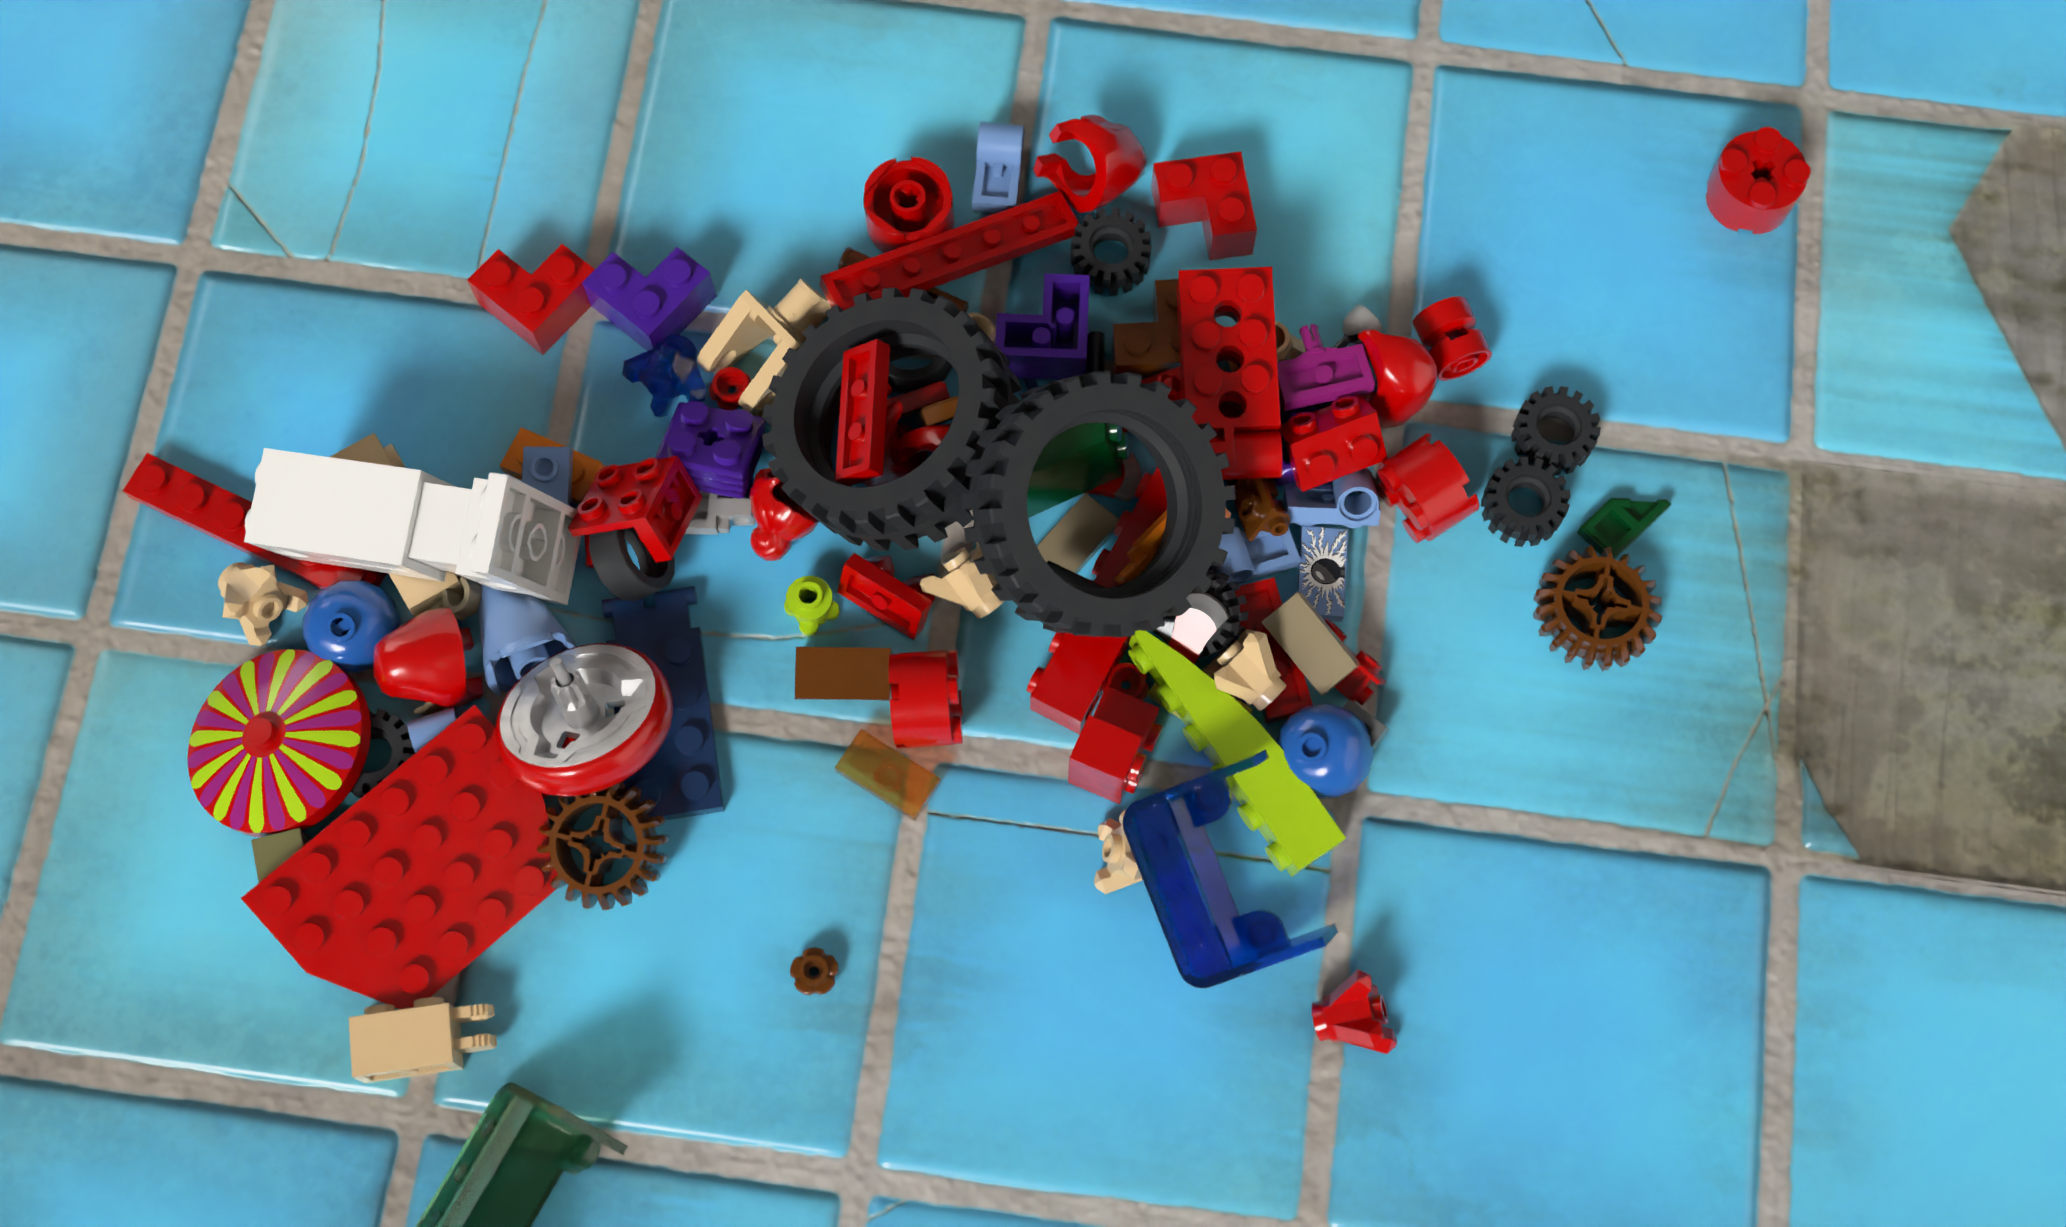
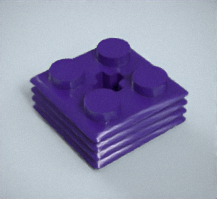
M699 401L680 402L675 409L655 458L678 456L699 491L742 499L746 495L764 448L762 435L766 433V421L762 417L751 415V413L745 410L727 411L707 407Z

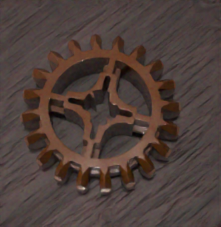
M1592 545L1585 548L1582 557L1573 549L1565 556V562L1560 559L1553 561L1550 566L1551 573H1543L1539 580V585L1542 589H1537L1533 596L1534 602L1541 605L1534 610L1533 619L1545 622L1538 630L1539 636L1547 637L1552 635L1554 637L1549 645L1550 652L1557 651L1560 647H1563L1567 650L1564 656L1565 663H1571L1576 656L1581 657V665L1583 670L1590 669L1594 660H1596L1602 672L1609 670L1613 661L1620 667H1623L1630 661V655L1635 658L1640 657L1646 650L1644 644H1651L1656 637V632L1652 628L1658 627L1662 620V615L1654 611L1662 604V597L1649 595L1656 587V580L1642 581L1640 578L1645 572V565L1636 566L1633 570L1627 565L1630 561L1629 553L1623 554L1618 561L1613 559L1611 547L1605 548L1601 556L1598 557ZM1595 579L1593 585L1588 590L1577 588L1574 592L1563 590L1565 586L1574 581ZM1613 586L1623 594L1625 599L1615 592ZM1597 595V604L1601 606L1599 611L1604 610L1598 621V613L1593 610L1595 605L1590 606ZM1568 617L1579 623L1581 631L1570 622ZM1620 624L1631 626L1630 630L1622 636L1612 639H1600V634L1605 627L1618 628Z
M624 781L610 788L592 794L571 797L558 796L563 809L558 807H549L546 814L554 821V824L541 825L538 831L542 835L550 836L549 844H540L536 850L542 854L550 853L551 861L545 862L541 866V870L543 872L556 870L558 875L553 878L550 885L554 889L568 884L565 892V899L567 901H575L582 894V907L586 909L593 908L597 901H599L602 910L613 909L615 900L621 906H627L632 903V892L638 896H644L648 893L649 890L644 879L652 882L660 879L661 874L652 866V863L667 862L668 856L656 850L657 845L668 843L670 838L665 834L656 835L655 827L662 826L666 819L664 816L649 817L648 814L656 805L653 799H647L638 805L642 792L639 787H631L625 793ZM604 804L602 814L596 815L594 824L589 830L573 829L578 818L586 810L594 805ZM620 811L631 822L636 833L637 842L628 839L624 835L622 829L624 817L620 816ZM603 836L605 842L611 843L610 846L620 849L603 852L602 846L597 845L595 841L587 839ZM571 846L577 848L582 853L584 858L583 871L587 873V876L576 865L572 856ZM617 858L634 859L631 868L621 879L612 884L603 883L605 873L611 872L612 865Z

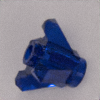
M670 335L664 341L657 343L655 348L624 361L622 375L632 383L642 382L653 395L650 408L655 417L667 416L673 398L680 395H685L688 402L705 401L707 388L696 364L697 349L693 342L684 336Z

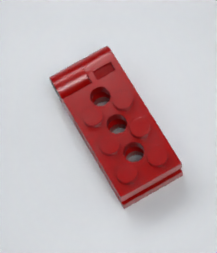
M1272 267L1179 270L1176 296L1181 399L1187 398L1197 407V410L1191 415L1196 424L1210 423L1217 433V436L1209 440L1215 453L1226 452L1230 463L1229 467L1221 469L1223 480L1281 478L1282 441L1279 431L1281 420ZM1227 316L1232 318L1236 325L1224 327L1218 324L1215 319ZM1225 360L1231 361L1238 366L1239 370L1231 373L1225 372L1218 367L1217 363ZM1225 405H1232L1238 408L1242 415L1237 418H1228L1220 412L1219 408Z

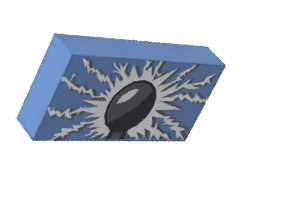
M1302 526L1299 547L1301 561L1298 566L1297 592H1302L1324 620L1342 622L1345 610L1348 529Z

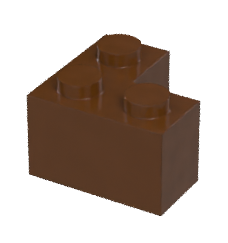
M1178 279L1155 280L1152 302L1154 322L1113 324L1111 343L1113 375L1130 372L1140 374L1142 376L1141 380L1180 366L1176 296Z

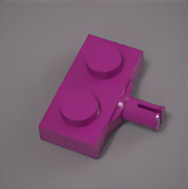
M1316 324L1310 325V331L1308 325L1303 326L1299 330L1306 352L1294 359L1277 362L1279 397L1284 412L1334 401L1345 396H1357L1374 391L1375 381L1363 345L1357 344L1344 348L1323 347L1318 325Z

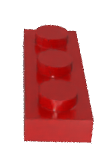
M878 339L843 352L835 481L846 486H852L883 475L890 345Z
M1275 578L1240 585L1241 588L1235 594L1237 597L1245 595L1247 600L1246 604L1240 605V611H1249L1248 620L1241 621L1240 625L1246 627L1245 630H1254L1267 635L1276 669L1281 674L1279 678L1287 685L1262 710L1266 724L1288 719L1291 714L1306 706L1313 705L1304 674L1262 624V621L1282 605Z

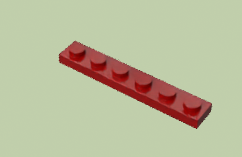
M1061 191L821 275L819 286L831 308L838 304L843 310L855 306L853 297L865 292L874 300L882 298L883 288L897 287L905 297H908L912 288L928 290L1072 238L1079 222Z
M146 453L122 490L129 498L261 561L274 565L276 568L320 589L339 581H366L380 586L387 574L292 559L244 542L246 534L245 518L251 509V501L149 453Z

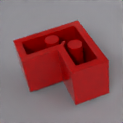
M1241 151L1153 163L1151 192L1158 228L1202 222L1209 261L1253 255L1257 227Z
M561 244L532 274L528 273L501 250L497 249L467 281L479 305L544 355L591 307L582 282L595 269L564 244Z
M1106 686L1094 715H1088L1069 757L1068 783L1117 804H1121L1125 792L1134 795L1145 770L1143 766L1147 755L1143 754L1144 749L1153 752L1163 729L1162 725L1156 723L1159 707Z

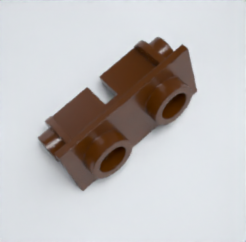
M1273 478L1226 480L1228 486L1235 485L1236 500L1233 501L1248 541L1252 542L1260 531L1271 533L1273 536H1282L1288 531L1291 520L1289 514L1284 509L1282 501L1276 499L1279 493Z

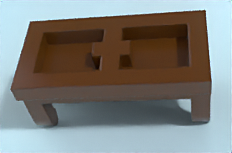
M796 647L795 700L890 701L892 696L888 664L889 654H894L891 648Z

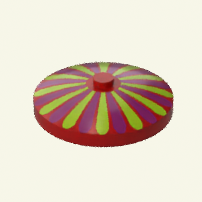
M288 649L268 652L234 669L209 694L196 717L191 731L188 746V772L192 788L200 804L214 819L223 825L245 835L260 838L297 828L305 830L323 820L350 793L367 759L371 738V720L363 692L356 681L345 670L330 660L322 659L313 652Z

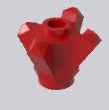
M1357 969L1331 994L1324 995L1323 1000L1312 1002L1313 1023L1320 1041L1346 1042L1384 1054H1388L1396 1047L1397 1039L1393 1029L1382 1026V1024L1388 1023V1012L1382 994H1378V988L1372 983L1371 975Z

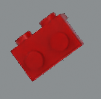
M1361 395L1341 397L1336 399L1331 406L1312 413L1302 412L1296 414L1288 422L1281 424L1279 429L1281 440L1285 443L1296 485L1302 492L1388 459L1377 412Z

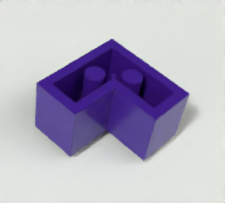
M678 247L647 277L638 272L616 253L612 252L582 282L591 307L655 358H658L717 297L711 273Z
M1044 273L1042 315L997 313L995 344L1010 361L1008 367L1018 378L1060 380L1086 374L1090 275Z

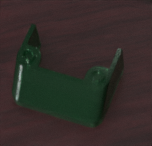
M513 1082L507 1083L491 1099L415 1227H531L563 1171L575 1175L582 1170L589 1169L596 1162L600 1154L601 1144L621 1155L624 1154L628 1146Z

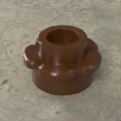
M817 947L804 950L801 957L797 956L794 958L790 967V975L795 979L794 986L800 993L805 995H823L829 992L834 987L835 975L839 972L838 963L834 956L826 955L823 949ZM813 967L819 969V973L816 976L810 975V969Z

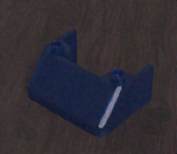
M1266 749L1141 798L1132 803L1126 809L1123 816L1124 833L1178 971L1185 982L1196 988H1209L1325 947L1338 933L1336 925L1333 923L1289 939L1282 920L1269 910L1258 909L1239 915L1204 825L1223 817L1230 809L1232 803V793L1226 777L1255 767L1269 759Z

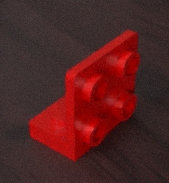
M678 456L660 459L648 458L641 462L619 466L611 464L599 470L594 476V481L583 501L577 507V513L570 522L568 530L573 537L634 527L639 539L645 544L655 562L672 560L703 497Z

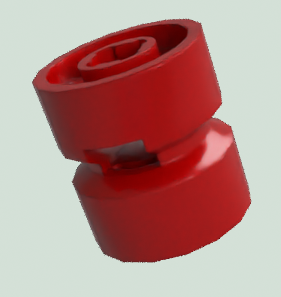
M1452 296L1433 303L1423 309L1413 320V326L1422 345L1426 348H1432L1429 353L1436 363L1437 377L1442 381L1454 380L1470 374L1487 363L1492 356L1491 349L1482 331L1473 329L1476 324V318L1467 299L1463 296Z

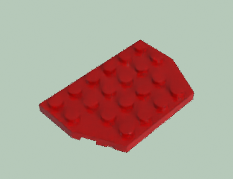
M474 704L241 897V899L306 973L382 1003L394 1005L395 1008L400 1010L414 1008L413 1002L415 1000L433 996L556 890L550 886L553 878L558 875L556 870L549 872L541 870V866L545 862L551 861L550 853L542 854L536 850L540 844H549L550 837L542 835L538 831L541 825H550L543 795L525 786L511 774L499 754L496 744L495 727Z

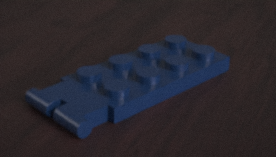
M695 586L657 591L654 593L655 607L646 608L644 598L637 601H626L619 597L602 600L604 617H613L615 640L606 641V643L628 646L648 656L657 664L666 677L673 698L672 722L663 744L648 763L624 780L625 793L631 787H639L642 792L638 805L647 799H653L656 805L648 814L650 818L664 816L666 820L723 812L724 803L702 632L700 627L692 628L689 605L698 604ZM624 706L614 707V714L619 713L620 709ZM626 817L627 823L629 824V826H632L631 822Z

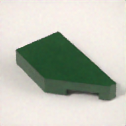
M1611 498L1579 528L1577 534L1590 546L1592 545L1600 555L1605 548L1611 547L1613 559H1616L1655 523L1672 504L1668 500L1657 499L1656 502L1631 501L1630 498Z

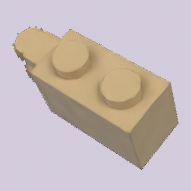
M430 997L415 1000L413 1002L414 1008L395 1010L394 1005L389 1004L364 1008V1015L349 1017L352 1077L363 1083H372L464 1069L463 1054L495 1049L497 1040L496 1035L487 1033L461 1038L460 1023L480 1022L493 1018L495 1016L494 1005L475 1004L454 1007L450 1003H444V998Z

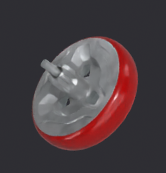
M593 643L566 649L535 665L508 692L496 720L497 748L503 763L511 774L532 790L547 795L568 797L599 792L635 774L657 753L671 726L673 717L672 693L666 677L657 664L636 649L612 643ZM624 706L620 709L619 713L608 717L607 710L609 708ZM572 737L576 739L565 749L561 748L565 738Z

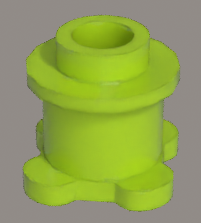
M803 576L796 579L787 590L784 603L785 612L787 615L794 616L799 622V629L802 634L807 636L815 635L818 632L819 626L828 620L834 621L838 618L840 613L839 605L833 601L832 591L823 579L815 576ZM808 598L816 599L812 603H804Z

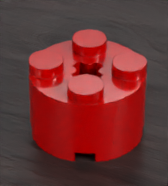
M1762 127L1758 131L1740 134L1724 147L1709 175L1706 204L1714 218L1728 229L1738 231L1739 228L1753 231L1752 234L1770 232L1786 220L1800 198L1811 174L1810 167L1806 163L1801 151L1790 140L1781 136V133L1775 128Z
M911 157V160L897 162L895 158L885 161L869 175L865 183L863 198L866 227L871 241L881 252L886 253L954 228L953 195L950 183L944 171L933 162L921 157Z
M1426 433L1380 463L1378 474L1381 482L1376 484L1377 491L1383 501L1389 507L1397 504L1405 515L1406 519L1402 521L1403 526L1411 539L1417 544L1424 539L1428 541L1434 540L1479 510V501L1476 493L1468 498L1463 488L1465 484L1470 482L1466 472L1452 452L1440 440L1430 444L1432 434Z
M935 650L889 654L888 676L892 699H890V714L896 748L963 744L962 691L958 688V651Z

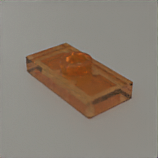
M862 729L835 766V771L913 821L917 820L941 784V778Z

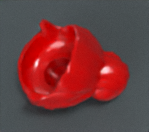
M770 467L759 470L750 490L751 510L757 523V527L751 533L750 543L757 556L766 561H778L791 549L793 541L811 533L819 521L782 489L784 483L772 474Z

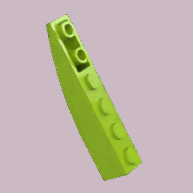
M1135 631V635L1131 636L1129 642L1132 649L1128 651L1132 662L1143 675L1149 672L1159 686L1155 689V692L1161 704L1169 713L1177 712L1186 725L1182 731L1189 744L1196 752L1203 750L1213 764L1210 767V772L1216 783L1223 791L1226 792L1229 789L1232 791L1241 804L1237 807V810L1244 823L1253 832L1258 829L1269 845L1265 847V851L1274 866L1279 871L1286 869L1290 876L1293 877L1339 846L1346 837L1311 787L1301 781L1290 769L1284 751L1263 726L1230 694L1216 689L1215 681L1186 657L1147 631Z

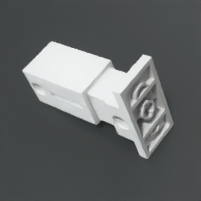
M264 448L262 460L255 472L256 488L252 506L245 518L246 534L244 542L292 559L445 582L447 571L455 572L457 575L495 590L532 595L550 603L568 605L581 536L573 537L568 530V526L576 515L577 509L505 474L489 472L488 479L474 478L472 489L456 487L422 470Z

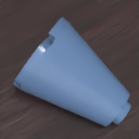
M480 584L482 587V597L478 609L484 675L488 687L495 695L501 696L500 691L509 692L526 672L541 661L548 659V657L556 653L576 647L574 640L540 598L527 594L495 590Z

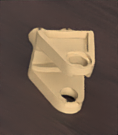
M801 278L774 308L745 290L701 349L697 357V363L705 372L716 374L723 368L733 367L771 334L774 335L773 340L777 347L739 399V404L743 407V410L748 411L751 415L763 417L764 405L773 404L776 396L769 389L773 375L782 377L788 366L782 360L789 347L795 351L801 347L807 339L802 332L810 324L817 328L828 317L826 311L831 309V306L818 290L813 289Z

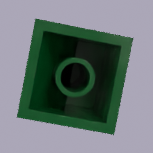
M1094 422L1074 426L1053 438L1041 451L1030 477L1027 494L1028 518L1121 477L1123 460H1127L1130 457L1129 433L1123 432L1122 427Z

